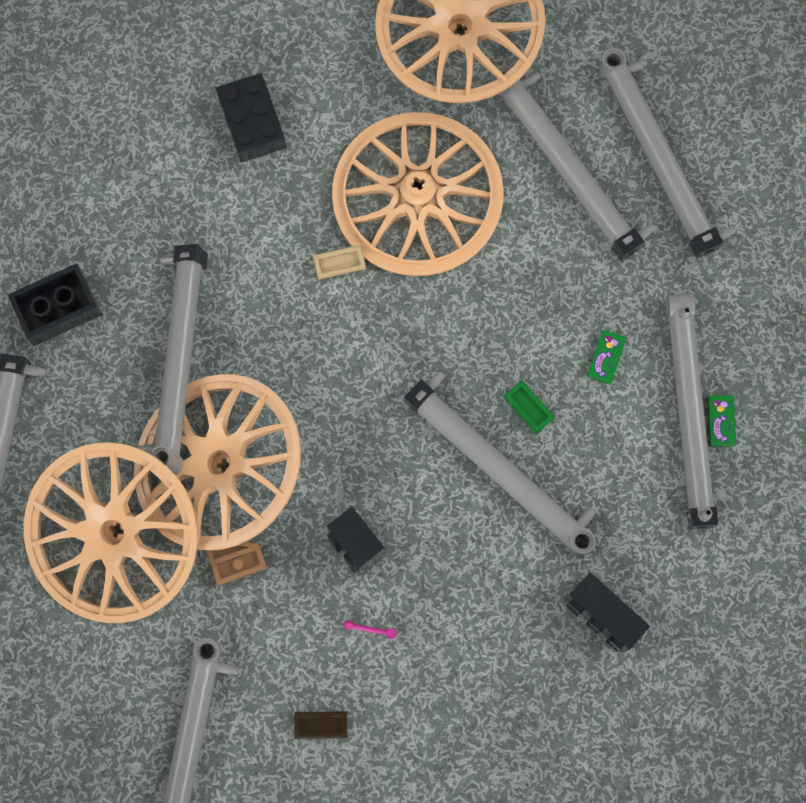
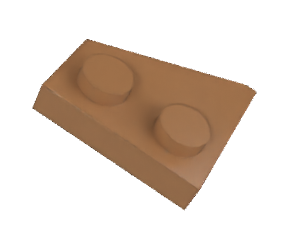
M246 542L227 549L206 550L218 586L267 570L260 545L257 543Z

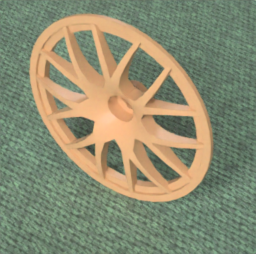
M379 0L375 21L376 37L380 52L388 68L408 88L427 98L442 102L467 103L479 101L501 93L512 86L533 64L541 48L545 31V10L542 0H417L434 10L435 15L430 18L391 14L396 0ZM527 2L532 22L500 23L491 22L487 17L491 12L501 7ZM390 21L415 28L392 45L389 30ZM461 28L465 35L460 36V34H457V29ZM531 29L529 42L524 53L502 34ZM431 35L439 39L438 43L408 68L402 64L395 53L402 46L418 38ZM486 39L497 42L510 50L519 60L503 75L478 47V42ZM456 50H460L466 55L467 81L465 90L441 88L446 60L449 54ZM439 57L437 86L426 83L412 74ZM473 58L498 79L484 86L471 89Z
M403 113L372 124L362 131L344 151L334 174L332 185L333 208L342 234L351 246H362L363 255L367 261L392 273L407 276H430L452 270L466 263L486 245L498 225L502 212V176L490 149L477 134L456 120L433 113ZM406 126H431L429 155L427 161L420 166L410 162L407 151ZM402 127V159L376 138L390 130ZM436 128L448 131L462 139L435 159ZM371 142L399 170V175L391 178L378 175L362 165L356 158ZM466 144L475 151L481 160L477 165L459 176L450 179L438 176V170ZM352 165L376 184L346 190L347 178ZM481 168H485L490 192L460 186V184L475 175ZM414 181H418L419 184L424 183L421 190H418L417 187L412 188ZM386 194L392 198L390 204L381 210L354 218L350 217L346 203V197ZM449 195H464L490 199L485 219L480 220L454 211L446 206L444 199ZM407 216L410 222L409 233L398 258L377 249L376 246L389 226L397 218ZM428 216L438 219L443 224L457 246V250L445 256L435 258L425 232L424 224ZM384 219L372 243H369L354 225ZM450 220L480 226V228L467 243L462 245ZM416 233H418L430 260L404 259Z
M234 374L207 376L188 384L186 404L202 396L209 423L206 438L200 437L192 429L184 414L183 432L185 436L182 435L181 443L188 447L191 456L183 461L182 470L176 475L180 481L190 477L194 478L193 487L188 492V495L193 504L197 520V550L213 551L227 549L242 544L260 534L281 513L298 479L301 464L300 436L289 408L266 385L257 380ZM232 390L217 415L209 393ZM245 392L259 398L234 434L229 435L227 432L228 420L238 394ZM266 403L275 413L281 424L252 430ZM159 407L148 421L138 446L155 444ZM277 431H284L287 453L246 459L244 457L247 446L255 440ZM287 460L285 474L279 489L254 470ZM135 463L134 477L145 467ZM227 463L230 464L226 471L222 470V466H226ZM151 471L146 474L136 487L137 497L143 511L150 507L156 501V498L168 489L161 482L153 490ZM245 475L253 477L276 494L270 505L261 515L255 512L240 496L236 489L238 478ZM218 490L221 504L222 535L201 536V520L204 506L209 495ZM233 500L243 510L253 516L255 520L243 528L230 533L231 503ZM178 505L167 516L159 507L148 519L172 522L180 515ZM156 528L162 535L183 546L184 530Z
M104 442L84 445L67 452L49 465L41 474L32 489L25 509L24 542L29 562L36 577L45 590L59 604L71 612L93 621L125 623L136 621L155 613L179 593L186 583L195 562L198 546V527L190 497L181 481L169 467L158 458L137 447L122 443ZM110 457L111 500L108 504L101 502L93 489L88 459ZM118 458L130 460L145 467L123 491ZM80 462L83 494L59 479L65 472ZM151 471L166 485L168 490L139 515L130 512L128 501L139 482ZM54 485L58 486L84 509L86 520L81 522L67 518L45 506V501ZM172 494L178 505L182 523L148 519ZM42 513L67 530L41 538ZM120 523V528L124 532L117 534V529L114 526ZM149 528L183 529L184 543L182 555L155 550L144 545L139 533L142 529ZM70 537H76L85 542L79 555L64 564L51 568L43 548L44 543ZM126 557L133 558L159 588L160 592L152 598L140 602L126 576L124 568ZM148 558L180 560L174 575L166 585ZM98 559H102L106 567L101 605L91 603L79 597L84 579L93 563ZM81 563L75 579L73 592H71L55 573ZM115 580L134 605L126 607L108 606Z

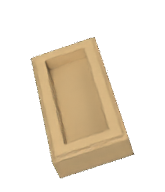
M361 245L313 255L318 280L367 269Z

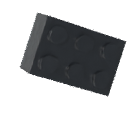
M262 73L215 87L240 163L287 148L285 137Z
M77 263L8 294L25 336L33 346L103 315L84 272Z
M352 506L327 525L329 533L326 536L329 543L337 553L344 552L345 563L353 573L359 571L363 575L386 557L385 547Z
M591 572L564 599L568 603L566 608L577 617L582 615L587 620L585 625L595 634L602 633L607 638L605 643L615 652H618V650L621 652L629 651L650 628L647 622Z

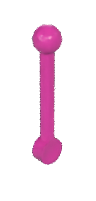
M346 620L343 623V627L346 630L353 628L387 635L389 639H393L397 635L396 630L393 628L384 630L354 624L351 620Z

